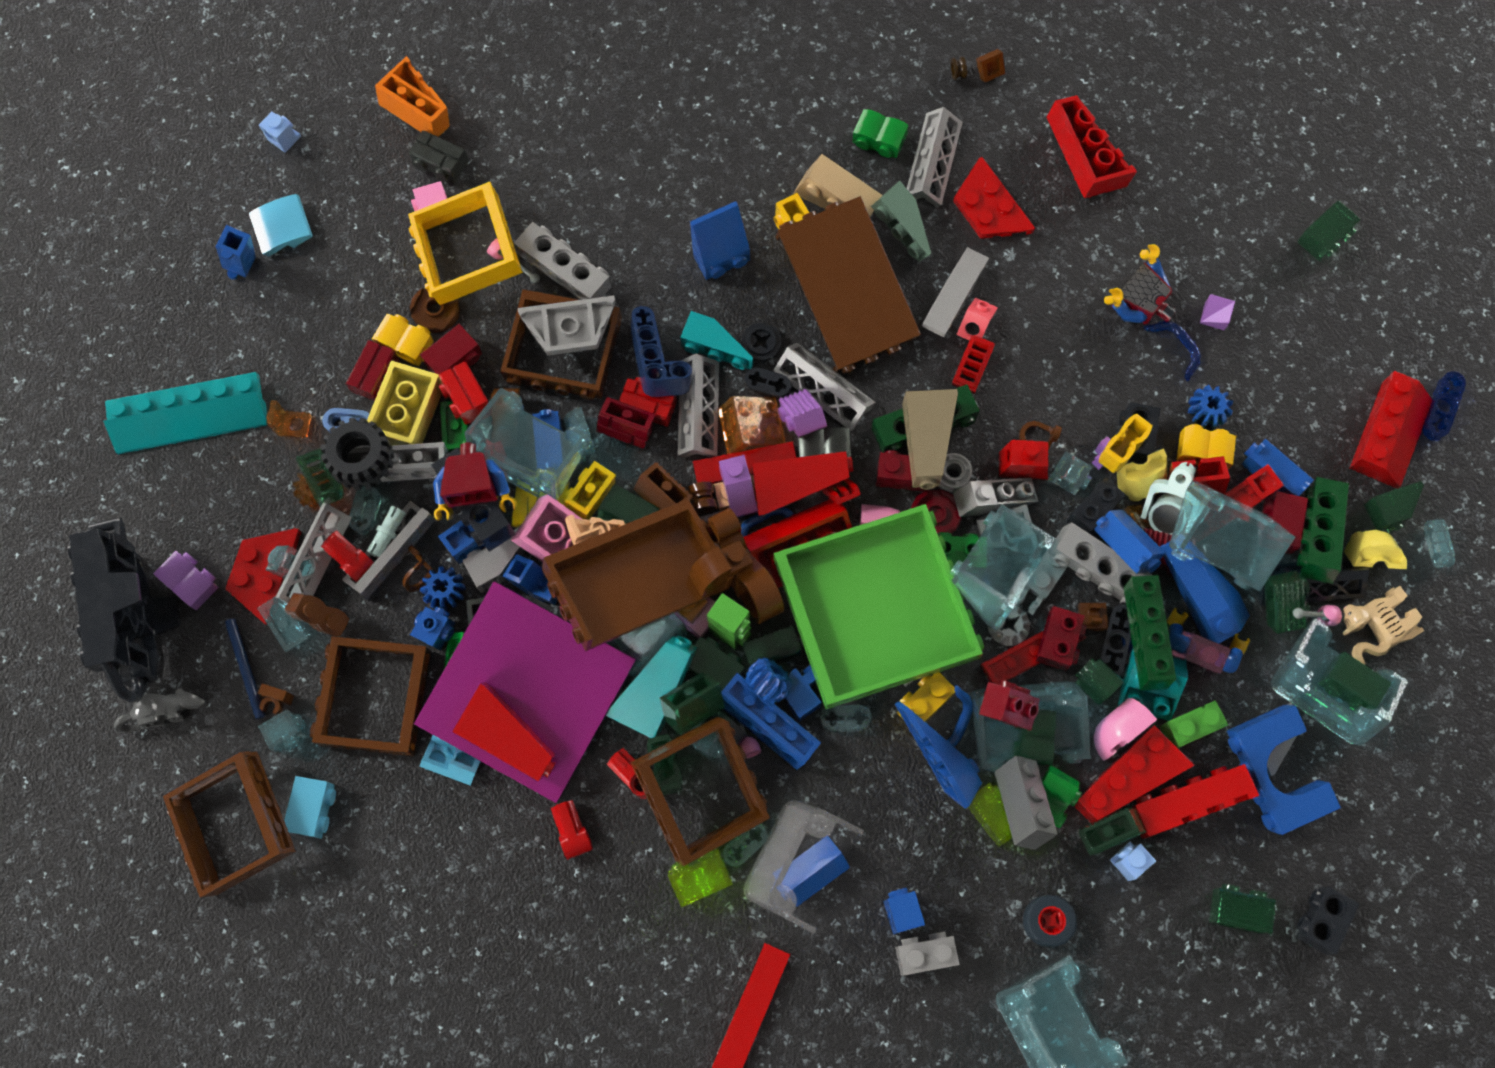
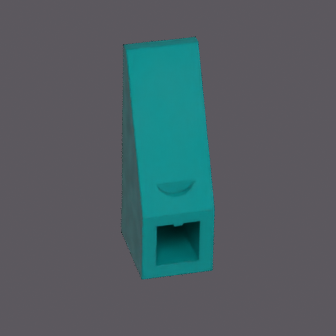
M693 311L690 312L680 337L681 346L691 354L701 353L718 362L725 361L731 363L733 367L740 370H745V368L750 370L753 368V357L714 318Z

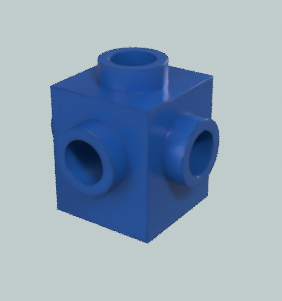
M437 606L434 611L425 607L416 616L414 621L415 627L410 635L441 651L445 641H449L454 633L455 622L448 618L450 613Z

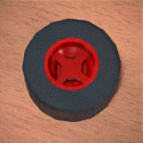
M1044 895L1033 899L1027 905L1023 914V926L1026 934L1033 942L1041 946L1057 947L1067 943L1073 937L1077 928V917L1073 907L1065 899L1057 895Z

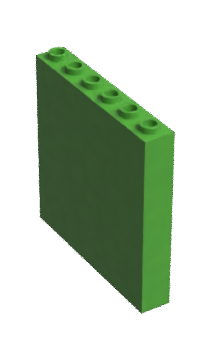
M926 504L774 553V562L826 710L977 660L983 654L984 644L982 638L974 632L972 626L975 624L971 610H966L963 588L955 582L953 575L956 572L953 562L947 560L945 556V541L942 535H937L935 515L933 511H928Z

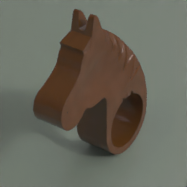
M728 508L709 517L707 527L712 541H716L720 549L740 541L753 561L752 567L735 574L731 583L740 603L750 612V617L757 624H761L784 611V604L781 594L769 572L749 553L741 534L740 522L732 509Z

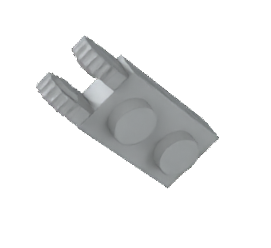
M1053 543L1050 544L1023 584L1022 591L1014 601L1019 606L1026 598L1028 591L1036 595V600L1029 606L1028 613L1031 615L1034 614L1042 600L1045 601L1067 568L1057 564L1053 560L1054 557L1048 554Z

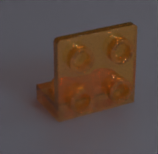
M732 396L718 408L727 454L741 452L749 445L771 446L785 443L776 398Z

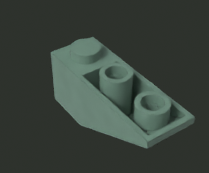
M899 181L871 207L875 211V215L891 229L892 235L907 248L909 255L920 262L931 254L917 201Z

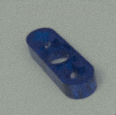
M1448 372L1438 381L1431 407L1422 428L1424 435L1430 440H1441L1451 430L1466 387L1464 376L1458 372ZM1452 380L1453 386H1455V388L1452 389L1450 393H1446L1447 391H1449L1451 383H1449L1448 381ZM1440 400L1449 403V412L1442 411L1439 408L1438 402ZM1439 418H1440V419H1442V420L1439 422V425H1438V429H1439L1440 431H1439V432H1436V431H1435V427H1434L1433 425H1434V424L1439 420Z

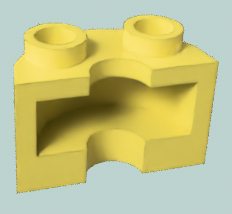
M1164 449L1147 455V462L1144 464L1131 462L1117 472L1118 488L1131 501H1141L1143 498H1147L1150 486L1155 480H1167V455Z
M1383 531L1355 532L1351 535L1350 541L1344 550L1353 567H1373L1376 562L1385 561L1388 568L1407 569V559L1401 548L1389 533Z

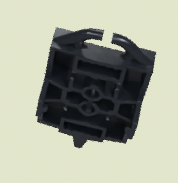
M120 517L89 524L88 531L69 535L70 545H68L67 551L73 565L70 577L76 590L79 616L77 633L82 641V650H80L81 662L85 668L94 672L103 671L118 697L130 703H138L143 698L149 683L158 681L157 668L159 656L156 641L157 635L180 626L181 621L177 598H151L149 581L142 564V558L135 552V546L127 540L124 522ZM125 685L132 687V691L128 690Z

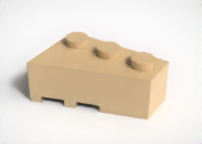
M823 154L806 171L793 193H798L801 198L824 209L831 203L839 202V204L861 196L870 217L874 211L871 205L882 196L879 192Z

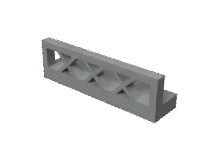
M945 107L926 113L907 185V190L915 199L925 198L935 207L942 205L963 123ZM947 122L953 125L951 134L949 133ZM943 140L947 148L946 155H944L941 146ZM937 161H939L942 170L940 176L936 168ZM932 182L936 189L935 195L930 192Z
M799 343L786 348L773 372L787 376L792 386L798 391H803L804 388L807 389L825 412L846 428H849L850 431L855 429L862 416L870 411L876 403ZM787 360L795 364L797 374L790 375L782 369ZM811 376L815 380L816 389L809 390L805 387L803 377ZM830 391L833 393L836 404L829 405L826 403L823 392ZM850 406L857 412L852 421L844 416L842 407Z
M694 354L681 360L691 365L692 376L690 390L686 394L679 395L678 456L686 458L694 454H700L711 458L717 456L719 362L699 354ZM703 365L711 367L710 378L704 373ZM704 387L710 394V401L708 402L703 396ZM704 411L709 417L708 426L702 419V412ZM703 435L709 441V449L702 447Z
M412 501L402 510L406 515L400 523L402 527H398L396 532L400 533L356 584L348 574L342 579L367 600L409 552L407 548L411 544L414 546L435 522L428 511L424 508H419ZM414 510L417 514L406 525L405 518ZM365 552V554L372 560V555Z
M322 503L276 598L286 602L285 605H287L293 593L314 595L332 559L323 550L321 545L336 530L343 535L352 517L327 503ZM327 512H329L330 515H329V517H328L326 523L324 524V521H323V520H324V518H325ZM318 537L314 547H312L314 538ZM303 561H306V563H305V565H304V567H303V569H302V571H301V570H300V566H301V564H302ZM295 584L289 597L286 596L290 586Z

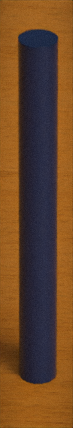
M226 620L225 625L255 719L264 718L266 714L265 711L259 708L261 698L258 694L257 685L236 620Z

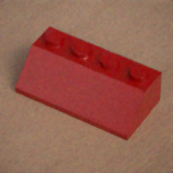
M1393 371L1382 382L1349 469L1399 489L1401 487L1433 401L1419 380Z
M829 499L743 538L749 553L765 567L777 588H780L783 585L774 562V553L850 529L852 525L847 509L842 503L838 505Z

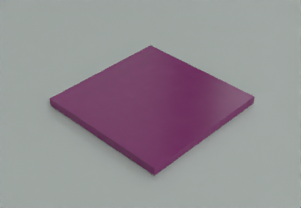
M494 581L414 724L557 803L636 659L607 643L585 652L582 644H577L573 637L571 623ZM485 682L489 684L554 752L555 757L552 761L556 765L548 778L543 776L540 781H536L452 732L480 683Z

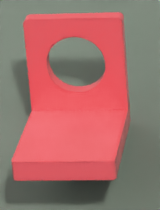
M975 298L965 313L957 335L970 340L972 335L966 331V325L973 322L980 329L979 333L975 336L983 338L988 324L998 308L988 302Z

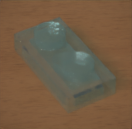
M275 596L257 609L284 651L289 652L311 637L301 621L293 619L286 613L284 609L288 603Z

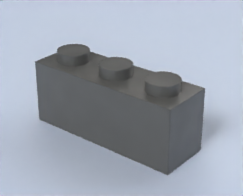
M1014 756L995 771V776L1014 846L1036 850L1058 835L1036 760Z

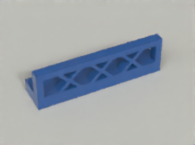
M738 673L714 701L796 770L807 762L821 744L819 740L778 706L770 703L768 700L764 701L762 697L756 695L754 690L749 688L746 680Z

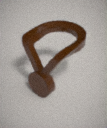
M1038 421L1027 422L1019 431V440H1026L1025 431L1029 427H1038L1050 432L1051 436L1048 440L1049 450L1052 442H1057L1062 427L1055 425L1053 428Z
M411 544L407 549L419 562L405 574L403 586L409 592H416L421 587L426 586V584L421 580L415 585H409L410 577L422 565L428 570L432 569L434 571V569ZM428 572L424 577L430 579L431 575Z

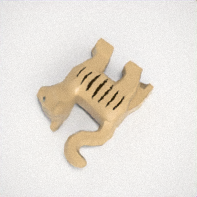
M1401 586L1391 588L1385 593V598L1374 599L1364 606L1349 604L1344 607V623L1347 629L1342 634L1344 636L1363 629L1368 624L1379 643L1378 646L1368 642L1357 643L1352 650V657L1357 665L1364 666L1366 664L1362 657L1364 652L1374 656L1385 655L1397 644L1409 641L1424 631L1422 627L1416 626L1422 618L1416 608L1407 611L1403 619L1394 610L1407 597Z

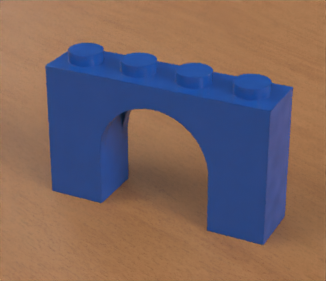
M1282 705L1227 730L1229 735L1228 744L1231 750L1237 754L1241 763L1239 766L1246 765L1259 796L1252 799L1261 808L1263 824L1271 832L1281 835L1341 808L1330 782L1316 780L1292 792L1282 793L1274 787L1269 779L1267 763L1273 749L1280 743L1307 731L1295 705Z

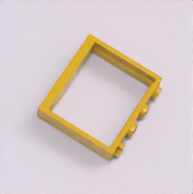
M491 182L408 214L411 226L408 229L413 239L416 240V244L413 245L414 250L422 261L419 264V268L423 277L427 278L428 282L425 284V288L429 293V297H434L439 305L523 273L499 196ZM488 206L504 260L441 284L426 230Z

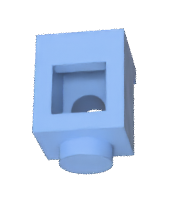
M271 112L259 124L267 140L285 153L301 137L300 133L292 128L293 124L283 115L280 117V115Z
M1131 841L1109 859L1128 881L1136 880L1156 862L1142 844L1134 846Z

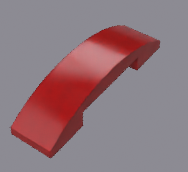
M1267 464L1246 478L1245 481L1216 499L1214 506L1209 507L1202 521L1197 523L1192 535L1186 534L1189 524L1184 533L1188 538L1195 539L1196 543L1268 498L1282 488L1284 484L1270 465Z

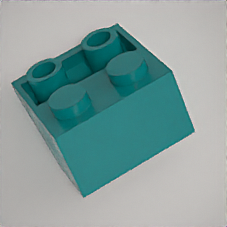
M1132 649L1124 672L1118 706L1128 698H1133L1144 705L1155 717L1170 721L1188 680L1186 660L1173 657L1176 680L1168 689L1140 690L1134 650Z

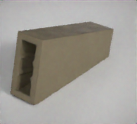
M957 389L905 392L902 406L913 488L920 487L921 489L929 490L940 485L958 396Z

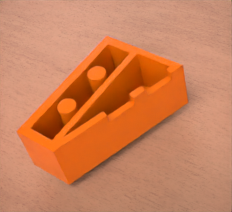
M407 56L375 85L378 104L418 131L424 130L439 137L450 126L447 106L435 91L425 83L423 76L414 69Z

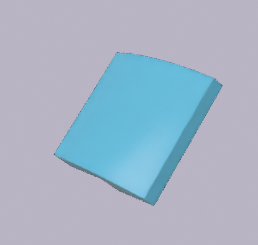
M297 194L271 201L249 213L262 254L268 257L287 245L295 248L313 237L300 197Z

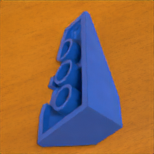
M1180 535L1160 546L1166 553L1163 556L1201 636L1219 644L1240 632L1250 615L1239 592L1184 535Z

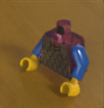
M1174 608L1167 618V622L1170 625L1169 639L1172 655L1218 675L1221 674L1222 670L1227 673L1235 672L1239 667L1243 654L1247 650L1250 639L1247 638L1246 641H1242L1238 638L1239 634H1235L1230 648H1227L1199 635L1183 631L1182 625L1188 618V614L1184 612L1180 615L1176 611L1177 608Z

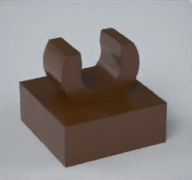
M999 49L976 58L980 80L984 83L1005 74L1003 52Z
M1106 603L1078 604V613L1085 615L1083 624L1087 625L1086 631H1106L1108 629Z
M261 684L258 691L259 695L265 697L260 702L259 708L266 712L269 704L274 703L273 714L278 716L283 711V704L291 706L294 695L265 684Z

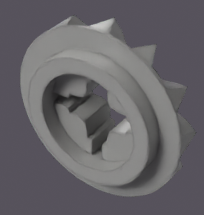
M1007 603L996 607L992 611L988 619V630L991 637L999 644L1014 646L1026 639L1031 622L1027 617V612L1020 609L1018 605L1014 606ZM1004 617L1009 621L1017 618L1013 626L1015 631H1012L1010 628L1000 630L1005 624Z

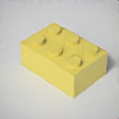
M391 361L368 416V423L370 421L376 423L392 446L422 444L442 395L438 385L442 384L439 374Z

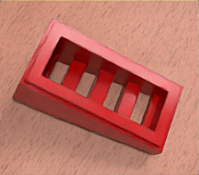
M972 335L951 385L961 387L968 384L971 393L975 394L995 343ZM969 355L982 360V363L968 358ZM967 365L979 371L977 373L967 368H964V366ZM961 374L975 379L974 383L961 378Z

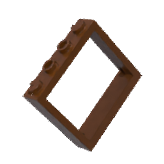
M523 289L518 308L576 301L577 299ZM614 306L608 321L610 328L595 385L516 370L527 327L519 316L517 308L500 371L504 381L513 386L529 385L539 391H544L545 389L555 390L556 393L566 396L570 395V393L576 394L586 400L602 399L622 320L620 307Z
M331 636V642L327 644L325 649L326 668L322 670L320 675L321 695L317 697L315 702L316 722L312 723L310 729L312 743L323 747L414 756L419 727L414 723L423 707L432 651L426 646ZM343 648L414 655L399 743L327 736Z
M719 717L702 724L631 762L632 768L673 857L682 866L691 863L770 818L766 811L768 809L765 804L767 801L762 794L759 795L755 786L758 784L754 773L748 770L744 762L747 760L746 754L740 745L737 746L734 740L735 730L731 728L729 721ZM715 732L750 811L686 846L650 766Z
M241 751L163 796L167 813L175 829V836L180 842L185 863L189 867L194 887H196L200 898L216 896L296 852L257 751ZM238 772L269 854L219 881L189 799Z

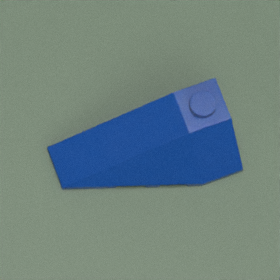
M900 701L897 702L895 706L942 789L948 796L966 809L970 806L982 784L977 775L980 772L977 764L972 758L967 759L910 708Z

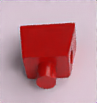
M1011 440L999 452V477L1047 480L1048 442Z

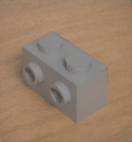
M945 932L929 934V941L919 942L918 937L901 940L902 946L895 947L900 974L904 976L960 965L954 936L946 937Z

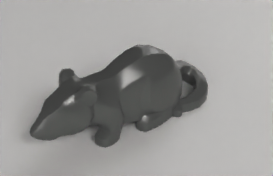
M182 688L176 689L175 694L166 696L146 694L138 703H134L129 713L121 715L115 720L114 729L118 733H129L164 726V720L166 719L174 723L184 721V717L180 715L182 711L198 709L205 704V700L195 694L185 692ZM129 722H137L138 725H124V724L129 723Z

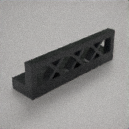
M1342 559L1341 571L1334 581L1335 586L1324 593L1317 589L1325 582L1300 577L1301 566H1297V563L1260 565L1254 568V576L1260 583L1259 603L1261 606L1366 598L1369 569L1367 567H1353L1349 559ZM1351 580H1359L1358 590L1347 591L1343 587ZM1299 584L1309 586L1302 594L1295 595L1291 592ZM1280 586L1283 589L1276 596L1267 597L1268 587Z

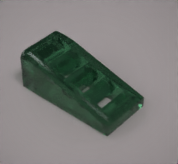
M319 448L296 457V462L315 500L321 507L322 503L331 504L341 500L344 497V488L326 468L321 457L323 453ZM318 460L320 461L319 464H316L309 468L307 467V465L310 463H313ZM321 470L325 471L315 476H312V474L319 472ZM329 479L328 482H326V483L321 484V485L318 486L317 483H320V482H322V481H325V480Z

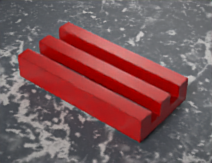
M848 478L822 489L823 493L838 505L861 494L858 486Z

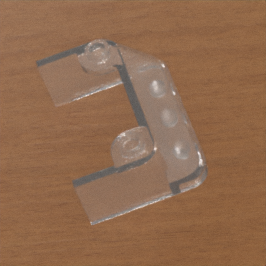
M796 800L787 802L782 807L744 884L745 897L757 906L814 934L817 928L792 916L797 898L792 889L781 883L806 833L815 838H825L836 827L859 839L864 830L820 808Z

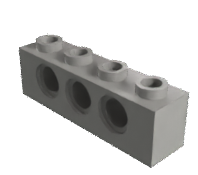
M532 222L514 242L516 252L520 257L580 300L603 297L611 288L609 274L605 269L600 266L596 268L584 254L575 253L563 239L557 240L552 236L550 230L543 225L539 227ZM543 248H550L547 252H541ZM563 261H568V262H569V263H568L567 265H565V266H560V265H559V264H560L561 262H563ZM581 275H588L586 279H578Z
M445 443L393 445L394 458L391 460L394 465L393 468L387 469L390 474L387 478L383 476L381 481L433 478L432 476L436 472L431 464L449 453ZM370 447L353 448L346 457V463L362 461L369 454Z
M1073 523L1061 529L1048 554L1054 557L1053 560L1057 564L1070 567L1076 571L1075 574L1080 579L1093 582L1102 593L1109 596L1113 595L1119 599L1120 604H1126L1124 587L1121 584L1122 577L1128 582L1132 576H1153L1149 572L1136 574L1112 548ZM1077 549L1084 553V560L1078 558ZM1099 563L1105 566V575L1100 572Z

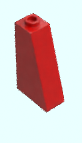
M845 451L752 463L758 515H765L849 478V472H853L852 457H847Z
M485 682L480 683L452 732L536 781H540L543 776L548 778L556 765L552 761L555 757L554 752L489 684Z

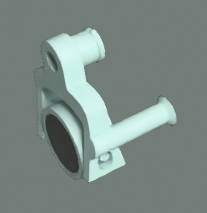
M1187 462L1181 463L1173 470L1169 480L1157 479L1150 486L1140 518L1146 519L1149 515L1148 520L1155 531L1178 536L1184 532L1189 524L1186 534L1192 535L1197 523L1202 521L1209 507L1214 506L1215 498L1211 494L1206 493L1202 495L1196 489L1191 488L1195 468L1191 463L1189 466H1186ZM1155 493H1168L1163 494L1161 497H1159L1153 505Z

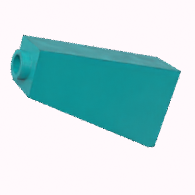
M673 636L610 707L606 716L655 739L662 731L697 647L691 645L692 642L681 636Z

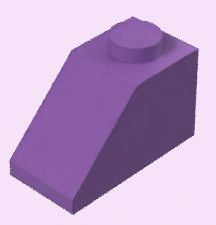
M741 455L719 461V470L730 509H732L737 518L757 513L758 509L745 456Z

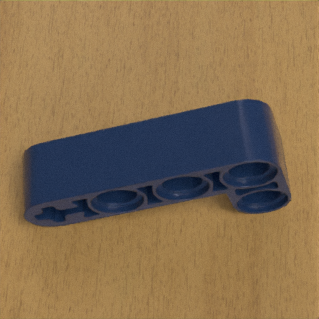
M646 306L636 307L632 311L631 336L643 392L650 397L686 394L690 390L691 365L684 361H664L653 310Z

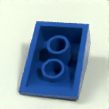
M736 201L690 222L693 257L706 280L719 278L726 271L732 268H741L750 261V248Z

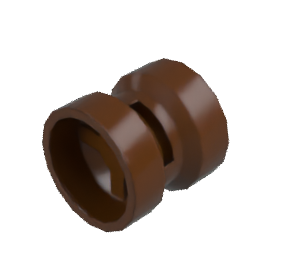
M699 482L688 487L689 494L693 495L692 506L697 515L708 514L717 510V503L712 495L714 493L712 482Z

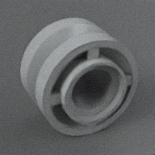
M947 454L940 485L937 487L953 494L969 483L972 476V466L969 460L961 454ZM947 470L957 471L959 477H950L947 474Z

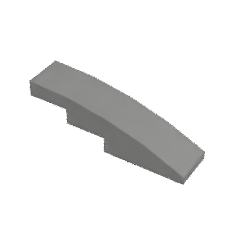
M968 247L966 248L931 307L922 327L945 337L962 310L977 279L987 265L988 257Z

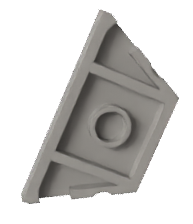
M615 296L523 307L518 308V313L548 356L598 349L616 302Z

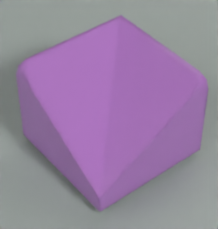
M1210 295L1205 302L1200 324L1224 331L1230 322L1235 301Z

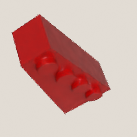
M1075 95L1056 100L1046 118L1084 199L1127 187L1137 173V170L1133 165L1129 166L1123 159L1125 155L1119 148L1115 149L1108 140L1109 135L1106 131L1099 129L1095 124V117L1079 97Z
M1153 725L1081 794L1074 807L1092 824L1193 767L1194 764Z
M1243 764L1230 770L1223 766L1210 771L1212 776L1202 779L1201 775L1186 780L1187 786L1180 789L1175 784L1160 790L1162 795L1156 798H1152L1151 794L1135 799L1137 805L1129 809L1142 839L1259 796L1246 765Z

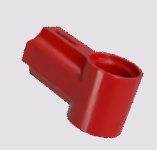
M337 530L321 545L323 550L341 565L340 568L356 582L374 564L361 549L355 548Z
M622 748L610 758L607 766L636 796L641 799H647L644 791L640 792L637 790L639 781L631 765V762L635 759Z
M565 801L551 808L555 824L560 833L559 841L566 859L569 860L593 850L589 834L581 823L574 801Z

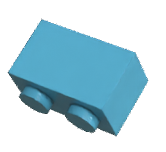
M295 776L284 819L289 833L322 839L323 833H326L329 826V817H327L329 807L334 804L336 798L334 784Z

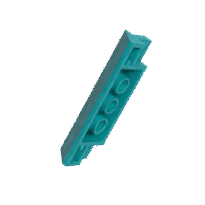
M257 372L105 401L107 420L103 421L117 454L268 425L266 402L262 399L260 376Z

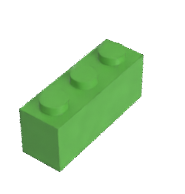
M722 593L707 614L709 633L736 650L739 644L744 646L751 636L750 612Z

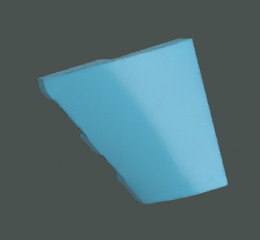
M432 735L419 767L471 786L480 761Z

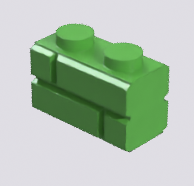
M1213 701L1170 720L1159 727L1161 732L1177 748H1180L1228 726L1218 704L1216 701Z

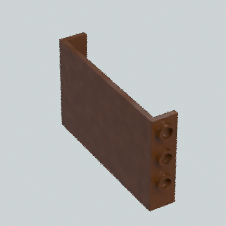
M861 196L839 204V202L831 203L825 207L823 212L817 214L816 211H812L802 216L803 220L794 223L791 220L779 226L780 229L775 237L777 241L781 239L834 360L836 366L833 370L835 372L842 371L843 374L857 369L856 364L865 361L867 365L880 359L879 355L884 352H888V355L894 354L902 350L901 345L913 341L921 335Z
M689 499L543 558L542 570L549 582L547 583L549 592L553 598L557 597L561 604L559 608L565 621H570L573 627V637L577 644H582L585 652L730 588L734 575L728 578L724 588L701 597L689 577L693 564L704 554L719 546L716 541H712L708 534L706 522L703 519L700 520Z

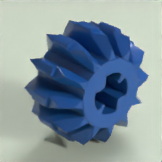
M1210 385L1205 386L1203 390L1197 389L1194 392V396L1188 401V404L1191 405L1188 413L1195 415L1192 422L1199 420L1201 421V426L1205 428L1209 424L1211 429H1215L1218 424L1224 425L1227 422V418L1233 413V410L1230 409L1233 401L1226 399L1228 392L1222 394L1220 393V386L1212 390Z
M440 566L438 573H435L432 569L429 570L430 579L427 577L422 578L426 586L421 587L420 592L425 594L423 601L431 603L430 607L432 609L440 606L441 609L447 611L448 604L453 608L457 607L455 599L464 600V596L460 593L466 589V586L461 583L463 577L461 574L455 575L456 571L453 568H449L446 571L443 566ZM442 585L447 589L443 593L439 589Z
M768 658L758 659L750 666L749 671L746 673L747 677L745 680L749 684V688L754 690L756 695L762 697L764 701L768 700L773 704L780 702L782 698L784 699L792 687V680L788 676V672L784 671L782 666L777 665L775 661H770Z

